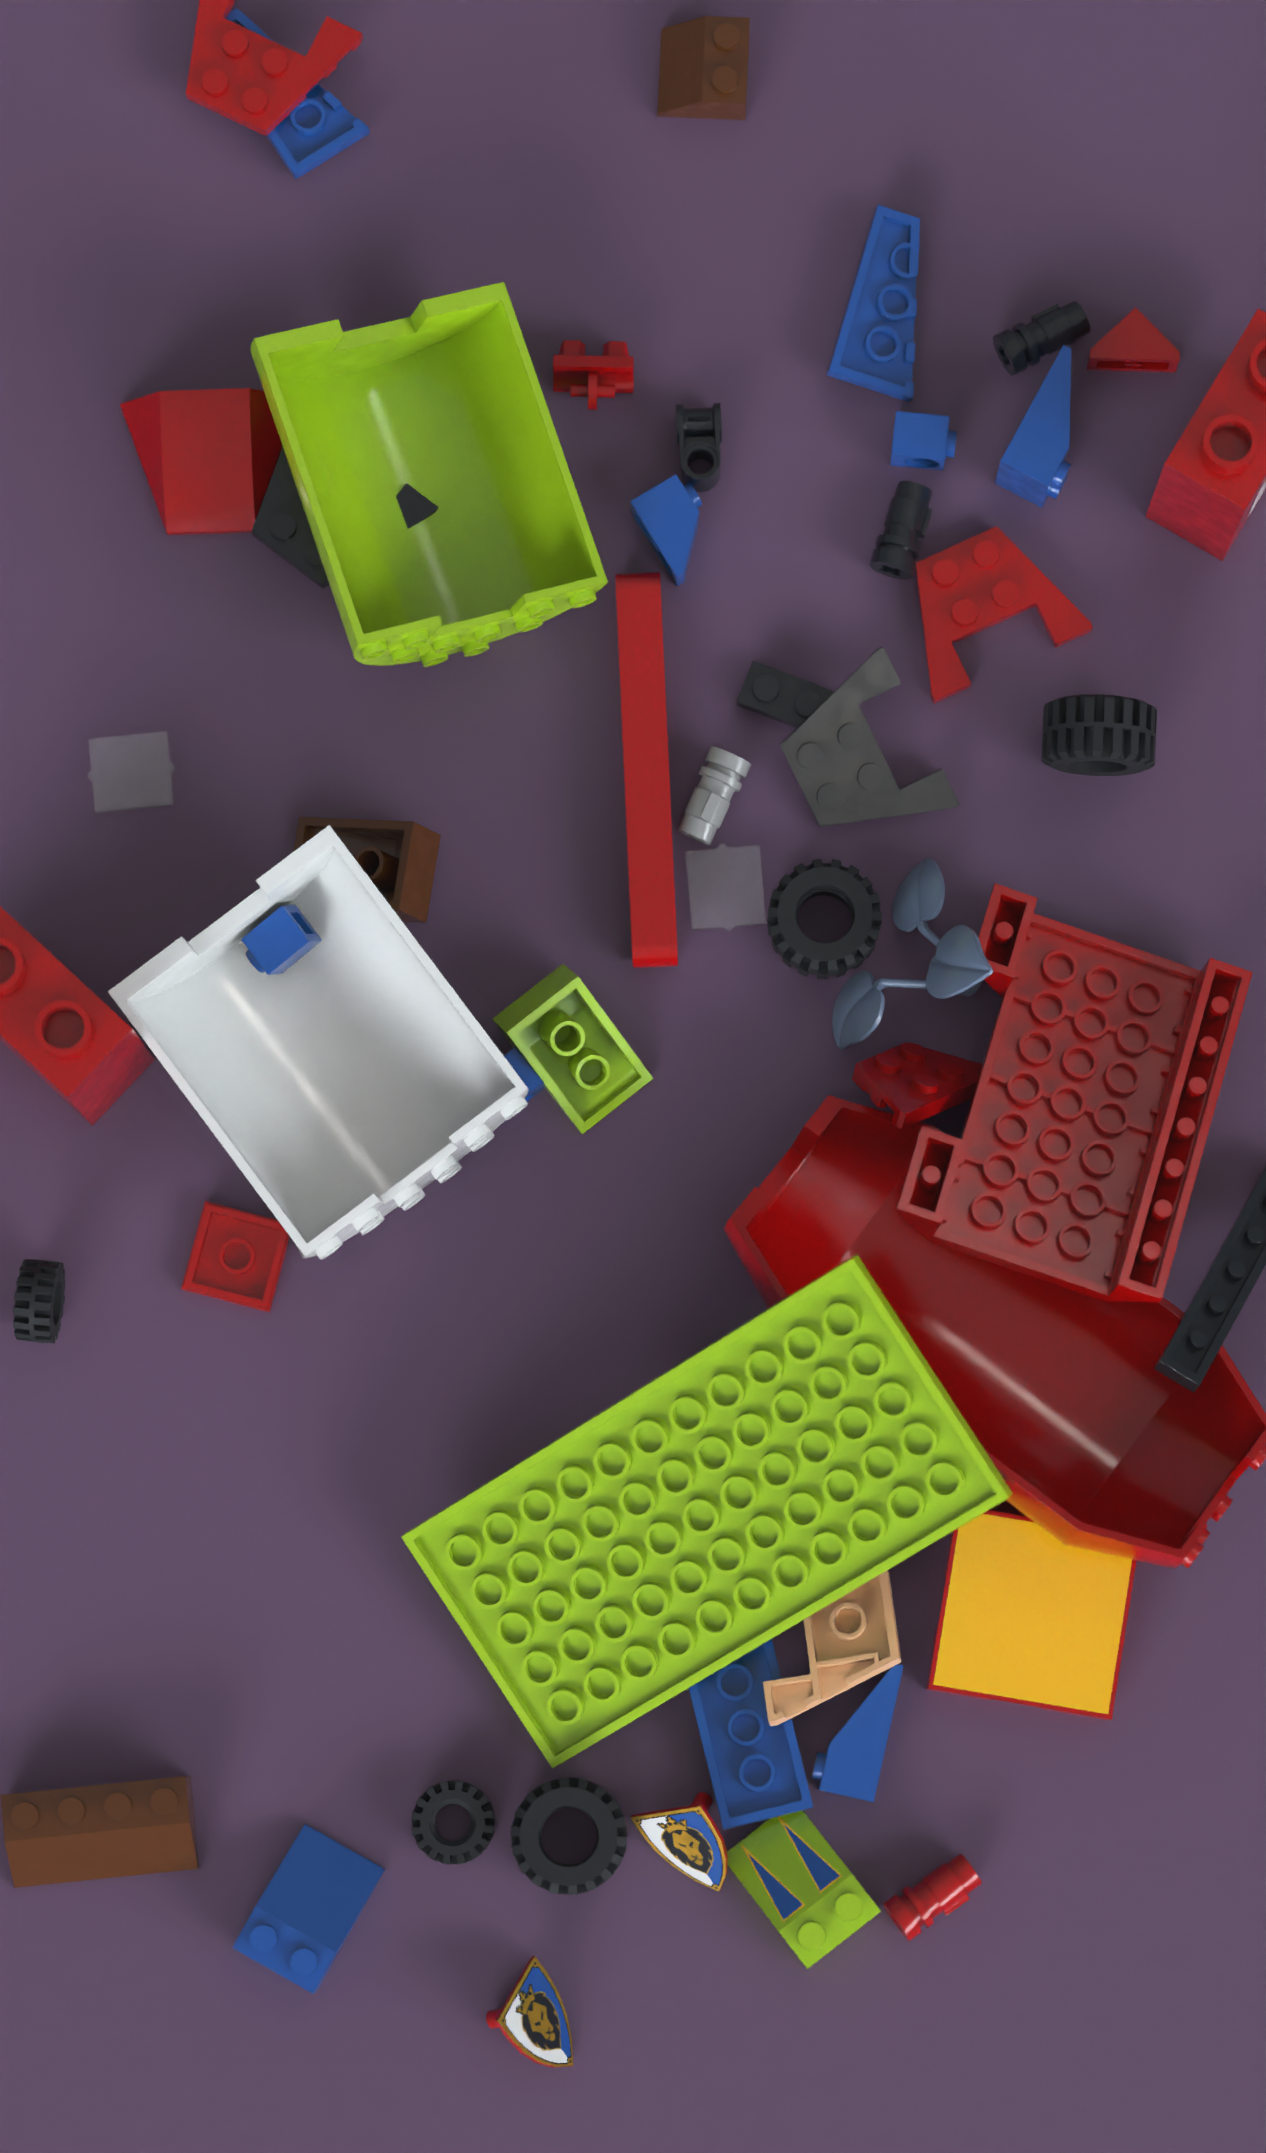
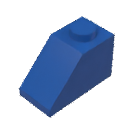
M675 474L631 500L630 512L677 587L685 581L699 525L698 508L702 506V502L691 483L688 482L683 485Z

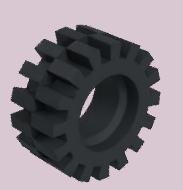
M462 1781L440 1782L428 1788L415 1803L416 1805L411 1816L412 1835L420 1850L432 1860L448 1865L469 1862L482 1854L493 1838L495 1827L493 1807L485 1794L472 1784ZM449 1804L463 1806L471 1816V1829L469 1833L458 1841L444 1839L439 1835L435 1826L437 1813L441 1808Z

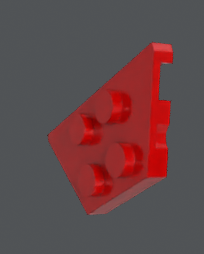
M905 1042L856 1063L852 1080L862 1091L870 1095V1100L878 1108H886V1105H888L895 1112L892 1123L902 1130L972 1099L982 1064L925 1048L916 1043Z

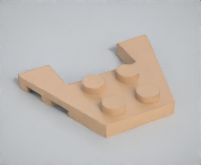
M888 1570L803 1620L810 1674L763 1682L767 1717L770 1726L779 1725L902 1662Z

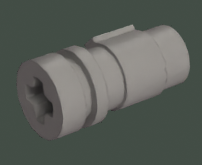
M714 746L710 747L705 758V762L708 763L707 767L702 766L699 771V775L702 778L691 795L684 811L685 815L678 828L680 833L707 845L711 844L717 829L720 828L731 804L730 800L734 792H739L742 784L739 782L740 778L745 779L751 767V764L743 758Z

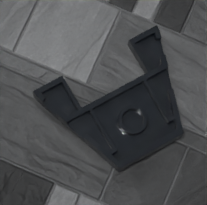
M282 447L254 523L252 535L323 589L329 585ZM407 483L396 496L408 529L433 515L438 510V506Z
M883 646L876 649L854 673L780 744L819 826L938 811L960 806L942 768L899 788L859 706L861 703L901 684Z

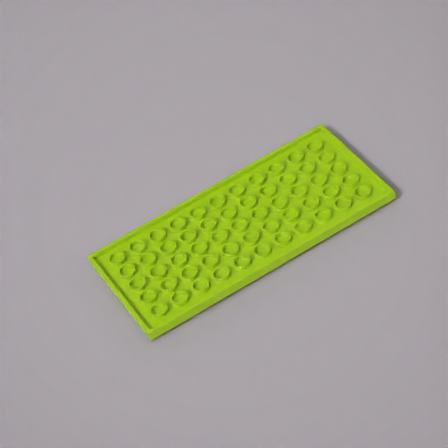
M856 1254L408 1530L401 1538L553 1769L1005 1501L1011 1496L1012 1491Z

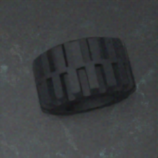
M1103 694L1071 695L1050 701L1045 704L1043 709L1042 762L1058 771L1089 776H1122L1148 770L1155 765L1157 709L1135 698Z
M822 859L812 860L811 865L804 866L802 863L794 867L793 873L789 876L785 874L770 898L767 924L768 935L772 939V947L776 954L780 953L783 957L782 962L789 968L791 966L799 969L798 973L806 977L808 973L815 974L817 979H827V975L834 974L838 978L846 975V971L853 968L856 970L861 966L863 960L867 956L869 957L874 950L882 922L880 899L878 893H874L872 889L873 884L866 876L863 879L859 875V869L852 865L849 868L841 866V861L832 859L831 863H822ZM831 896L847 906L851 913V926L843 938L831 943H820L809 939L802 933L797 922L798 911L801 905L812 897Z
M559 1778L548 1781L531 1791L516 1810L510 1833L513 1856H515L518 1867L532 1883L548 1892L565 1895H578L589 1892L606 1882L615 1873L624 1857L627 1844V1826L624 1815L614 1798L595 1783L580 1778ZM564 1808H574L586 1813L592 1819L597 1832V1841L592 1853L583 1861L575 1864L557 1862L547 1854L542 1844L541 1835L544 1823L550 1815Z

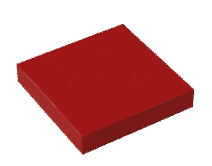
M205 1201L181 1289L270 1313L291 1237L277 1219Z

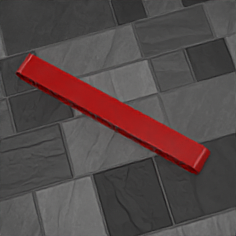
M660 572L615 574L633 968L678 966Z

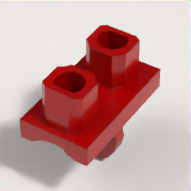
M564 340L561 344L559 355H553V392H570L571 397H588V410H597L598 398H615V393L633 394L634 357L629 356L627 343L624 341H608L603 344V356H586L585 343H582L580 340Z

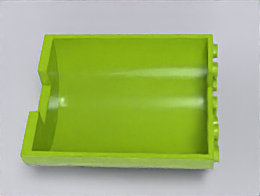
M504 282L422 300L412 315L403 319L345 332L342 331L339 319L253 339L250 348L251 355L355 660L362 664L376 666L422 661L423 667H430L448 660V655L463 651L464 656L469 657L483 653L490 648L488 643L518 632L522 633L541 626L544 621L571 608L583 607L597 600L595 593L602 589L608 583ZM406 483L438 506V510L433 515L409 529L396 498Z

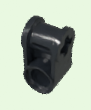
M713 403L711 408L686 409L683 404H676L677 445H679L682 482L684 484L690 482L696 492L709 491L716 486L721 473V404ZM703 459L710 462L713 467L707 473L696 474L690 470L689 465L695 460Z

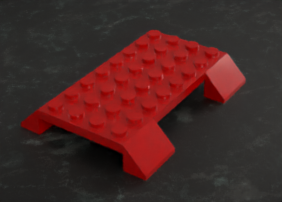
M995 883L992 887L978 938L983 953L994 971L984 981L1002 999L960 1138L921 1126L895 1212L929 1242L1105 1302H1160L1164 1295L1253 972L1211 957L1201 971L1035 914L1034 909L1037 897Z

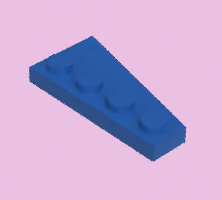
M238 8L229 12L227 20L272 40ZM317 83L306 94V98L267 135V138L296 180L370 134V130L359 118L356 119L347 111L329 91H325Z
M877 205L826 372L828 376L907 402L913 400L914 393L912 374L915 361L914 321L917 314V299H915L919 261L920 218L881 205Z

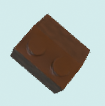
M703 16L661 29L657 117L746 120L750 18Z

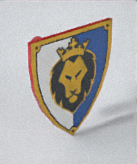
M699 1792L688 1806L631 1815L630 1818L641 1835L670 1865L700 1884L718 1892L721 1890L727 1875L728 1855L724 1839L708 1813L713 1804V1799L710 1795Z
M531 1956L503 2007L487 2012L486 2023L491 2029L499 2028L522 2055L537 2064L552 2068L574 2066L572 2037L567 2013L561 1997L547 1971L536 1956Z

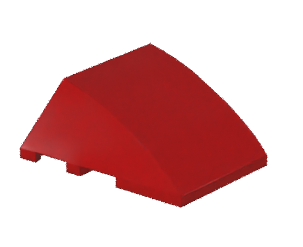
M252 388L158 391L120 404L167 535L252 532L283 447L264 391Z

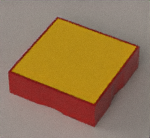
M991 1510L984 1512L952 1531L944 1572L945 1584L939 1620L935 1628L926 1690L984 1700H998L1039 1707L1043 1710L1112 1720L1137 1560L1064 1545L1027 1516Z

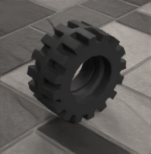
M36 1259L23 1260L19 1270V1277L17 1278V1290L14 1297L15 1306L13 1308V1328H15L14 1335L17 1340L38 1343H55V1340H57L58 1331L61 1328V1318L63 1317V1303L65 1302L64 1290L66 1280H64L65 1269H63L64 1265L62 1262Z

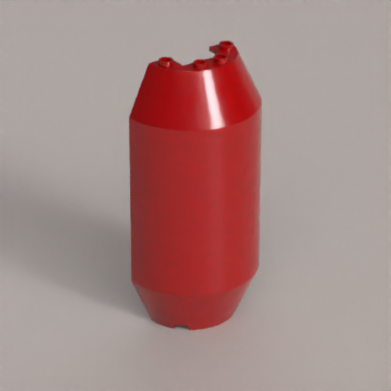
M828 1095L804 1125L790 1149L758 1188L754 1187L724 1227L727 1237L767 1309L857 1254L1012 1491L1011 1496L1006 1499L1008 1503L1064 1545L1174 1569L1182 1564L1188 1569L1204 1548L1202 1544L1210 1534V1531L1206 1529L1208 1527L1206 1523L1210 1518L1217 1522L1233 1500L1227 1496V1493L1236 1480L1248 1467L1256 1471L1266 1459V1413L1223 1345L1220 1347L1200 1386L1193 1393L1154 1369L1184 1314L1182 1310L1163 1297L1160 1302H1105L929 1242L898 1215L895 1210L921 1126L939 1132L942 1131L921 1122L901 1130L892 1123L894 1114Z

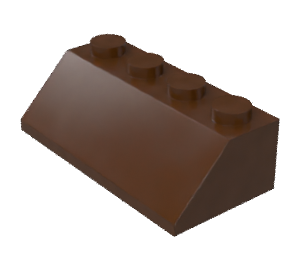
M191 1776L1 1795L4 1842L14 1888L199 1869Z

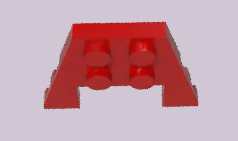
M199 0L186 97L188 100L264 136H267L306 98V94L323 77L327 78L337 68V63L351 50L354 51L363 40L361 32L326 16L307 55L304 56L227 20L226 18L236 0Z
M997 526L916 562L915 572L929 672L930 694L934 704L971 686V682L953 644L1035 607L1055 648L1092 632L1093 626L1091 622Z

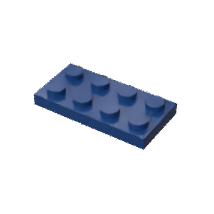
M772 1639L689 1687L723 1830L813 1808L792 1719L776 1726H770L768 1723L763 1682L782 1679Z

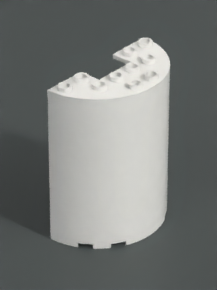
M330 825L256 880L260 886L258 890L190 941L185 940L181 936L108 991L305 1257L317 1255L320 1260L331 1255L342 1246V1242L361 1232L362 1235H365L384 1221L385 1215L398 1206L406 1211L417 1204L426 1195L422 1190L435 1179L441 1184L454 1176L462 1168L458 1162L471 1150L475 1152L495 1137L492 1132L528 1105L525 1100L528 1094L527 1086ZM296 905L322 941L282 974L267 975L266 972H259L246 956L248 948L241 939L280 906Z

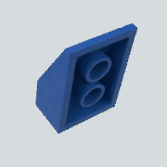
M1065 345L1062 346L1001 458L995 484L1041 508L1044 506L1048 496L1055 500L1057 499L1068 478L1067 474L1072 465L1066 462L1070 441L1071 348Z
M304 1824L232 1948L310 1993H316L385 1869Z

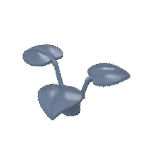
M926 857L925 860L918 863L900 884L892 904L893 920L898 929L910 932L918 926L919 932L937 947L936 955L930 961L926 980L880 978L875 982L873 974L866 970L853 975L840 990L833 1009L832 1028L834 1039L839 1049L844 1050L847 1046L863 1041L876 1029L882 1019L885 1006V998L881 990L886 987L927 989L931 996L938 999L949 998L957 994L969 997L976 993L982 980L994 973L983 953L980 940L972 928L965 925L955 926L941 939L929 929L927 921L939 915L945 897L944 878L939 865L934 859Z

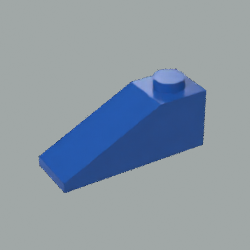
M897 1664L889 1668L830 1741L826 1753L817 1751L812 1779L820 1780L818 1790L874 1802L904 1665Z

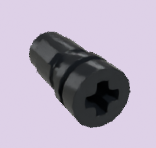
M1073 301L1061 308L1056 304L1032 316V322L1026 325L1018 323L1012 327V331L1006 329L994 335L993 343L1002 365L1010 375L1014 376L1026 370L1027 364L1034 366L1040 363V357L1052 354L1060 350L1063 345L1068 346L1077 339L1089 334L1090 325L1084 310L1078 302Z
M900 481L898 483L886 516L884 532L877 537L875 543L877 548L873 550L870 560V567L874 571L896 579L912 578L916 566L915 559L920 553V547L917 545L919 538H924L932 513V509L928 508L932 491L928 487L912 481Z

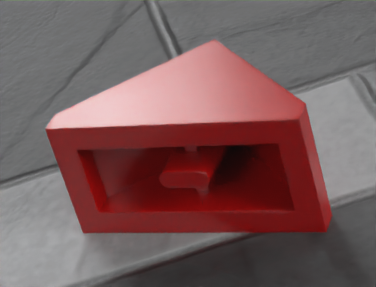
M1135 307L1090 349L1086 370L1176 372L1180 361V351Z

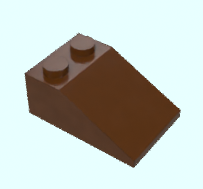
M299 816L293 852L330 825L402 922H427L441 838L440 834L414 821Z

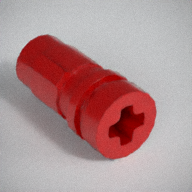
M960 1853L948 1863H943L926 1875L913 1888L909 1886L903 1888L900 1897L895 1894L882 1904L902 1935L910 1941L922 1933L921 1927L923 1925L926 1928L933 1925V1918L943 1912L947 1916L970 1899L968 1893L981 1885L982 1882L967 1859Z

